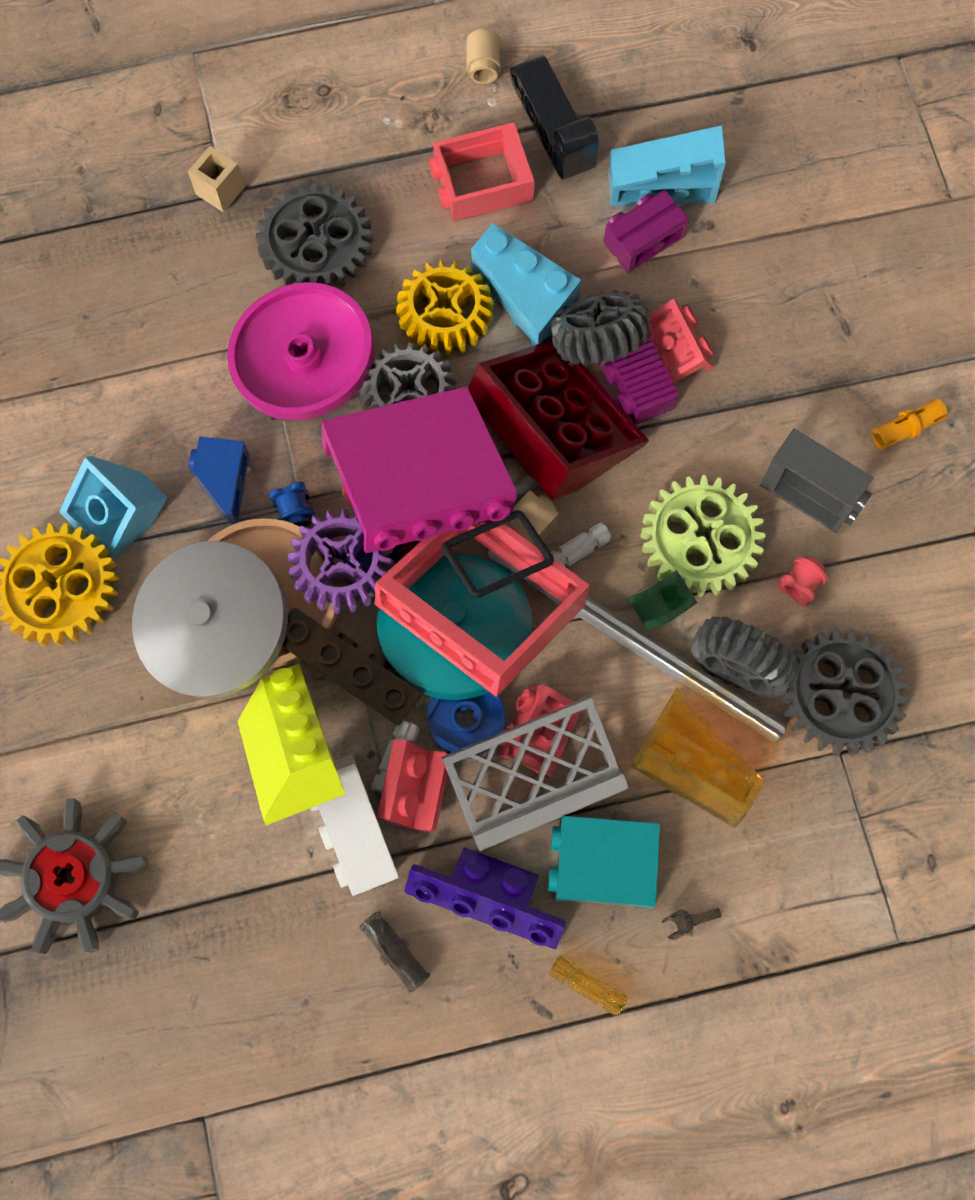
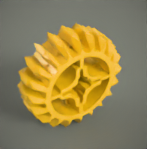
M440 260L437 268H432L426 262L424 273L414 269L412 280L404 279L402 284L403 291H398L396 315L400 319L399 327L402 331H406V338L409 340V343L410 341L417 340V347L419 349L424 344L426 346L429 345L431 353L439 351V349H445V354L449 357L452 354V348L457 347L461 353H464L466 343L476 347L478 336L485 337L488 332L487 325H491L493 320V313L491 311L494 309V302L492 297H490L489 286L483 285L481 274L472 276V269L469 265L463 270H459V264L456 260L452 263L451 267H445L444 262ZM425 297L428 301V306L425 307V312L419 316L416 308ZM470 300L474 309L470 316L465 319L462 316V310L465 308V303Z

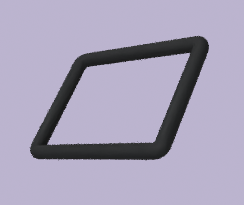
M519 510L511 512L503 520L490 521L453 537L442 544V551L470 595L474 598H480L543 570L554 562L553 555L526 515ZM518 518L545 557V560L477 590L450 547Z

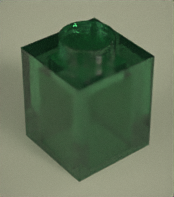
M678 570L652 581L627 598L647 631L671 622L697 604Z

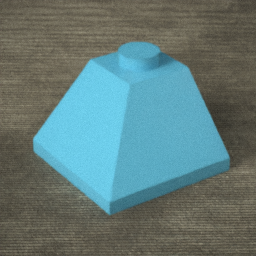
M87 456L82 462L59 513L75 529L82 527L87 532V537L94 534L100 540L99 545L104 544L109 549L110 553L106 558L114 560L154 524L168 497L142 472L93 456Z

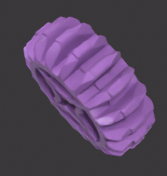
M343 508L340 512V517L334 518L333 512L327 510L325 514L327 520L321 522L317 516H313L311 518L312 529L306 526H301L299 529L304 539H292L291 545L296 551L288 553V561L294 565L288 572L291 578L297 579L294 583L296 591H306L304 598L307 603H312L318 599V608L324 611L331 602L334 613L337 614L341 613L342 604H348L349 610L355 612L357 610L355 602L358 600H362L365 606L371 605L369 593L371 592L375 595L376 582L387 573L386 570H390L394 566V560L388 557L393 553V548L387 551H373L371 566L367 573L364 572L361 564L357 562L362 554L361 549L364 546V533L356 514L350 519L348 510ZM337 536H348L339 542L329 540ZM317 549L325 561L320 567L321 573L317 578H314L310 573V563ZM333 557L344 560L347 557L349 565L343 562H338L335 565ZM341 580H349L354 583L344 587H333Z

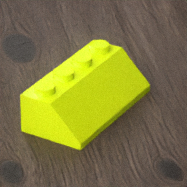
M296 664L289 668H281L268 676L262 677L238 719V725L262 817L267 826L346 795L314 699L300 665Z

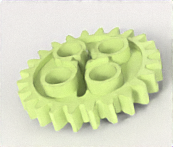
M702 475L699 485H695L690 476L686 477L684 488L676 481H673L670 487L671 494L661 489L658 494L659 502L651 500L648 510L652 514H644L642 523L648 527L642 528L640 538L650 541L643 544L642 553H653L648 560V567L660 565L656 577L660 579L666 575L671 576L669 588L671 589L678 582L683 583V594L687 595L692 586L697 587L699 597H703L707 587H710L713 594L718 596L722 584L729 591H732L736 586L735 578L744 583L749 576L746 570H755L758 562L754 558H760L764 551L757 544L763 543L766 534L756 531L761 528L764 521L759 518L752 519L758 508L757 505L746 507L744 503L748 494L744 493L739 497L733 495L736 488L735 484L730 485L726 490L722 489V480L719 477L713 486L708 485L706 475ZM705 506L712 507L717 511L718 516L708 517L703 514L701 508ZM685 508H689L691 510L693 518L687 511L684 510ZM673 522L679 523L685 528L686 532L675 534L670 531L667 525ZM697 530H698L699 534L701 535V536L698 537V538H697V536H696ZM706 534L709 535L708 541L704 537V535ZM720 539H732L736 543L737 548L731 550L723 547ZM696 554L703 559L705 564L693 566L687 561L686 556ZM713 555L717 560L721 561L720 564H716L712 558Z

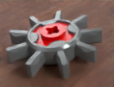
M74 798L66 799L63 810L64 826L62 832L54 833L47 837L38 823L23 815L16 821L22 833L33 843L34 848L30 851L24 863L0 859V874L3 876L21 877L23 892L21 897L0 908V922L7 923L16 920L27 911L33 909L43 919L34 937L31 950L42 954H47L61 923H75L79 942L85 952L93 953L98 951V935L94 929L92 917L107 906L119 916L136 919L139 911L135 906L114 894L117 876L125 873H137L149 867L148 859L143 856L131 855L114 860L107 848L109 843L124 828L127 822L126 819L114 813L104 822L100 830L91 837L80 830L82 819L81 802ZM67 871H71L72 876L75 877L72 884L67 883L68 880L64 877Z

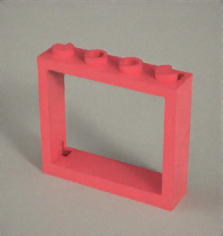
M487 521L472 525L463 531L453 530L421 541L376 582L375 605L497 697L585 607L590 584L578 577L577 572L570 571L555 559L551 566L527 576V578L562 603L503 661L408 589L445 555L442 551L443 542L490 522ZM506 524L473 537L518 571L545 560L538 547L525 539L517 529L508 527Z

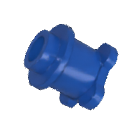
M295 482L290 486L274 489L269 493L274 508H278L280 514L278 520L286 521L299 527L310 525V520L315 516L314 509L308 506L306 499L309 497V493L304 482Z

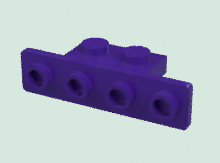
M463 847L451 877L413 864L409 871L405 887L406 894L414 896L421 902L432 903L451 910L461 917H470L486 923L496 930L507 931L526 938L536 945L556 949L566 925L564 919L528 906L539 877L538 874Z

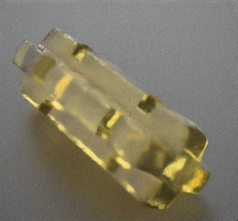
M559 956L550 969V975L561 983L566 981L569 983V988L595 1004L600 1002L603 1004L602 1008L613 1015H618L622 1011L627 1001L625 994L615 988L612 990L607 988V983L583 968L579 967L576 969L573 967L574 963L565 957Z

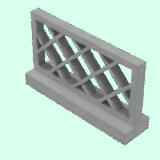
M590 696L441 757L468 823L472 838L479 851L629 789L624 774L619 770L595 704ZM586 709L591 722L585 736L582 737L565 730L571 715ZM562 719L559 727L551 724L552 722ZM543 726L557 731L548 752L528 745L534 730ZM594 732L596 734L599 744L594 741H591ZM525 734L522 742L514 739ZM563 734L582 742L573 763L554 756ZM506 741L519 746L511 768L491 760L497 745ZM588 745L602 750L607 765L593 771L580 767ZM488 749L485 757L477 754ZM526 750L545 757L537 778L517 771ZM470 757L482 762V765L474 783L458 777L453 763ZM551 761L570 768L565 782L558 786L543 782ZM488 765L508 773L499 794L480 786ZM577 771L584 774L582 776L574 778ZM514 776L533 783L528 798L520 802L506 797ZM462 785L471 789L468 797H466ZM540 787H543V788H545V789H548V790H546V791H543V792L537 794ZM477 791L497 799L491 814L475 820L471 805ZM503 802L510 805L500 810Z

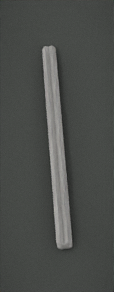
M489 550L488 557L490 560L512 574L519 572ZM529 578L521 579L558 604L562 603ZM587 596L585 607L577 614L578 617L772 743L780 740L787 728L784 722Z

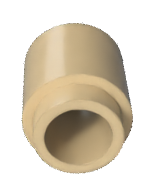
M486 28L477 29L470 33L466 39L467 72L475 83H492L497 79L501 70L500 37L495 32Z

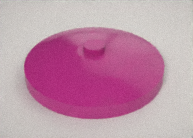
M295 283L277 288L265 294L242 314L229 340L227 353L228 368L232 380L241 395L261 413L282 420H308L326 415L338 409L358 392L363 382L367 379L369 370L372 367L375 343L369 321L360 305L352 297L340 289L321 283Z

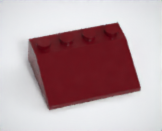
M552 340L479 363L468 386L478 411L552 501L580 490L646 446L649 441L590 371L583 366L582 362L575 365L571 364L570 361L562 360L561 355L554 348Z

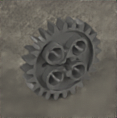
M312 182L310 191L307 192L299 184L297 186L298 194L292 195L287 189L284 190L286 200L282 202L277 198H273L275 210L264 208L263 212L266 220H258L260 232L256 233L259 245L257 249L260 258H263L265 269H272L274 280L283 277L285 286L294 282L321 283L332 286V282L335 280L340 285L345 286L344 275L348 274L356 278L357 271L355 265L365 267V256L371 255L370 243L373 242L372 230H370V218L366 217L364 206H357L354 195L345 199L343 188L332 194L330 184H326L323 191H318L316 183ZM312 214H321L317 217H309ZM338 235L346 236L342 239H334ZM290 236L295 237L294 239L289 241L284 240L285 238ZM312 258H321L318 262H308Z
M834 629L830 633L828 641L826 636L820 632L815 637V644L806 639L801 645L803 652L798 650L793 652L799 663L796 670L797 674L790 688H787L789 692L784 693L779 698V702L791 703V707L783 714L784 717L796 716L798 721L794 724L792 730L797 731L804 728L807 731L803 740L805 743L814 737L819 739L818 751H822L828 744H832L834 756L839 755L844 746H846L849 755L854 756L858 753L860 744L862 749L868 753L874 749L873 740L880 746L888 741L885 732L893 735L899 730L894 721H902L906 718V714L897 708L905 706L910 702L909 698L899 694V692L909 686V683L897 681V676L905 669L904 667H891L890 663L896 655L892 653L884 657L881 654L884 646L883 642L878 643L875 647L869 646V634H866L860 641H856L853 629L849 630L844 639L841 638L838 629ZM818 663L829 664L834 670V678L823 676L818 670ZM857 670H867L873 677V684L863 683L858 677ZM813 684L815 687L821 688V690H811L809 685ZM840 686H844L845 693L851 694L847 699L843 698L842 691L837 690ZM869 693L875 694L878 696V700H875L872 697L865 695ZM814 701H825L830 707V716L820 715L814 708ZM854 706H860L868 712L869 722H861L855 717Z

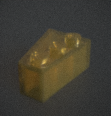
M676 687L631 767L736 828L748 814L765 781L730 744L726 745L710 728L711 723L703 715L700 717L684 701L685 696Z

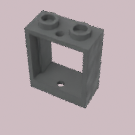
M793 428L773 457L760 486L834 533H837L843 523L849 526L852 525L871 497L872 493L866 489L874 477Z

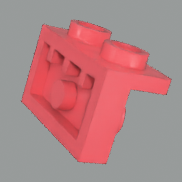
M672 299L649 313L651 323L650 339L653 341V345L656 347L657 353H659L660 359H662L663 365L666 367V371L669 373L673 384L702 367L707 371L714 368L710 359L714 355L713 349L705 336L699 338L694 328L699 323L688 305L683 308L675 299Z
M546 685L529 686L518 697L515 706L517 712L512 723L504 731L569 705L574 701ZM581 711L571 715L565 730L573 731ZM562 719L552 722L551 724L559 727ZM545 726L535 729L528 745L548 752L557 731ZM525 734L514 739L522 742ZM563 734L554 756L561 758L569 736ZM507 741L500 744L501 747L497 755L503 759L514 760L519 746ZM526 750L520 764L539 773L545 757ZM551 761L545 777L552 778L558 765L557 762Z
M394 739L377 819L402 829L435 832L448 775L441 757L448 755V753L428 751L407 740Z

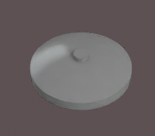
M223 541L194 543L176 550L163 559L150 572L142 584L132 615V633L135 648L148 672L160 683L176 692L204 699L235 694L262 677L277 658L284 643L288 625V606L285 592L273 570L251 551L239 545Z

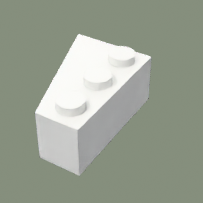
M353 754L335 761L346 795L310 809L312 812L320 811L325 824L318 827L326 850L334 848L339 863L334 864L333 868L340 887L349 886L352 896H355L399 877L372 808L370 798L359 774Z

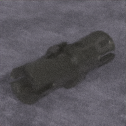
M380 911L371 915L360 925V930L365 933L381 954L380 961L384 966L390 965L407 987L409 993L415 991L429 979L431 975L426 972L408 949L410 943L406 938L400 939Z

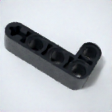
M541 55L510 67L513 87L560 179L565 180L596 168L599 139L595 125L588 116L578 120L547 58Z

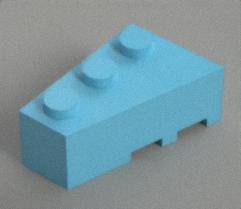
M722 125L612 149L608 166L610 207L635 206L642 197L648 194L654 197L665 190L675 201V204L715 203L726 164Z
M494 223L489 226L471 248L472 272L475 275L481 274L483 285L489 286L491 296L497 303L500 302L508 312L513 324L523 331L530 340L531 346L547 342L552 336L551 321L558 316L560 310L565 309L567 304H573L579 298L581 280Z

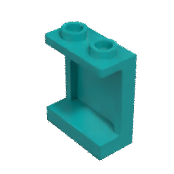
M562 816L560 827H552L551 850L558 851L557 867H550L548 891L556 892L555 902L578 901L636 906L635 909L652 910L656 907L660 824Z

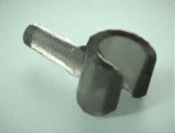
M715 908L698 914H689L685 910H678L665 917L662 923L673 921L677 925L678 931L667 936L670 940H677L691 932L694 926L721 918V911L719 908Z

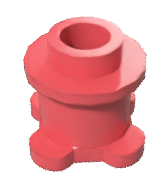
M810 556L796 558L791 572L788 575L784 574L776 584L780 591L792 597L803 607H807L815 598L814 591L819 585L825 584L828 579L824 573L826 570L824 565Z

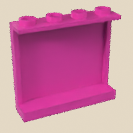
M467 386L322 421V447L326 456L332 455L364 533L365 553L377 550L387 551L396 545L411 541H425L434 535L453 530L463 531L472 525L487 521H500L514 511L517 495L516 488Z

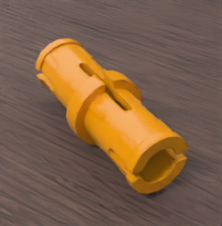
M935 398L913 410L906 409L898 413V417L873 428L872 439L880 450H884L906 438L913 439L919 436L925 428L946 420L947 408L939 398Z

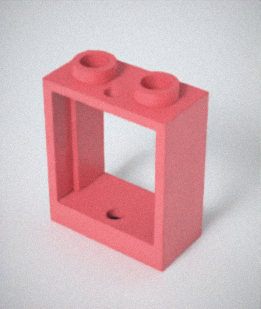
M514 122L433 142L434 157L429 158L430 171L433 180H440L442 187L438 188L441 206L443 210L449 208L453 221L534 201L535 181ZM503 153L512 179L511 183L457 196L448 167Z

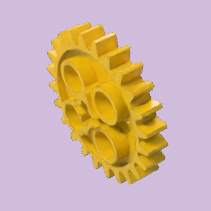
M48 523L46 534L33 527L32 539L28 540L20 534L18 538L21 546L17 549L8 545L6 548L12 556L10 559L0 558V564L5 567L4 572H0V597H2L0 599V611H5L0 619L7 625L12 624L10 630L18 636L23 633V638L30 643L34 642L37 638L38 643L47 647L52 638L55 644L62 647L65 642V636H68L77 643L79 642L78 631L83 630L89 635L93 634L90 625L93 620L100 624L105 623L99 614L101 610L113 611L114 608L106 600L107 597H115L119 594L114 588L109 586V584L119 581V577L114 572H110L117 564L112 558H106L110 553L109 549L104 544L99 545L100 540L94 534L87 537V532L82 527H78L73 533V528L64 523L60 532H58V529L52 523ZM67 552L66 560L60 565H55L56 558L60 554ZM84 564L83 568L79 569L80 565ZM35 575L34 583L28 588H23L25 580L29 576ZM55 581H56L57 584H58V587H57L56 589H55V586L53 585V583H54ZM83 581H88L87 590L80 595H75L77 586ZM29 600H32L31 603H30V606H28V605H27L28 601H29ZM56 603L55 612L50 617L44 618L45 609L49 605Z

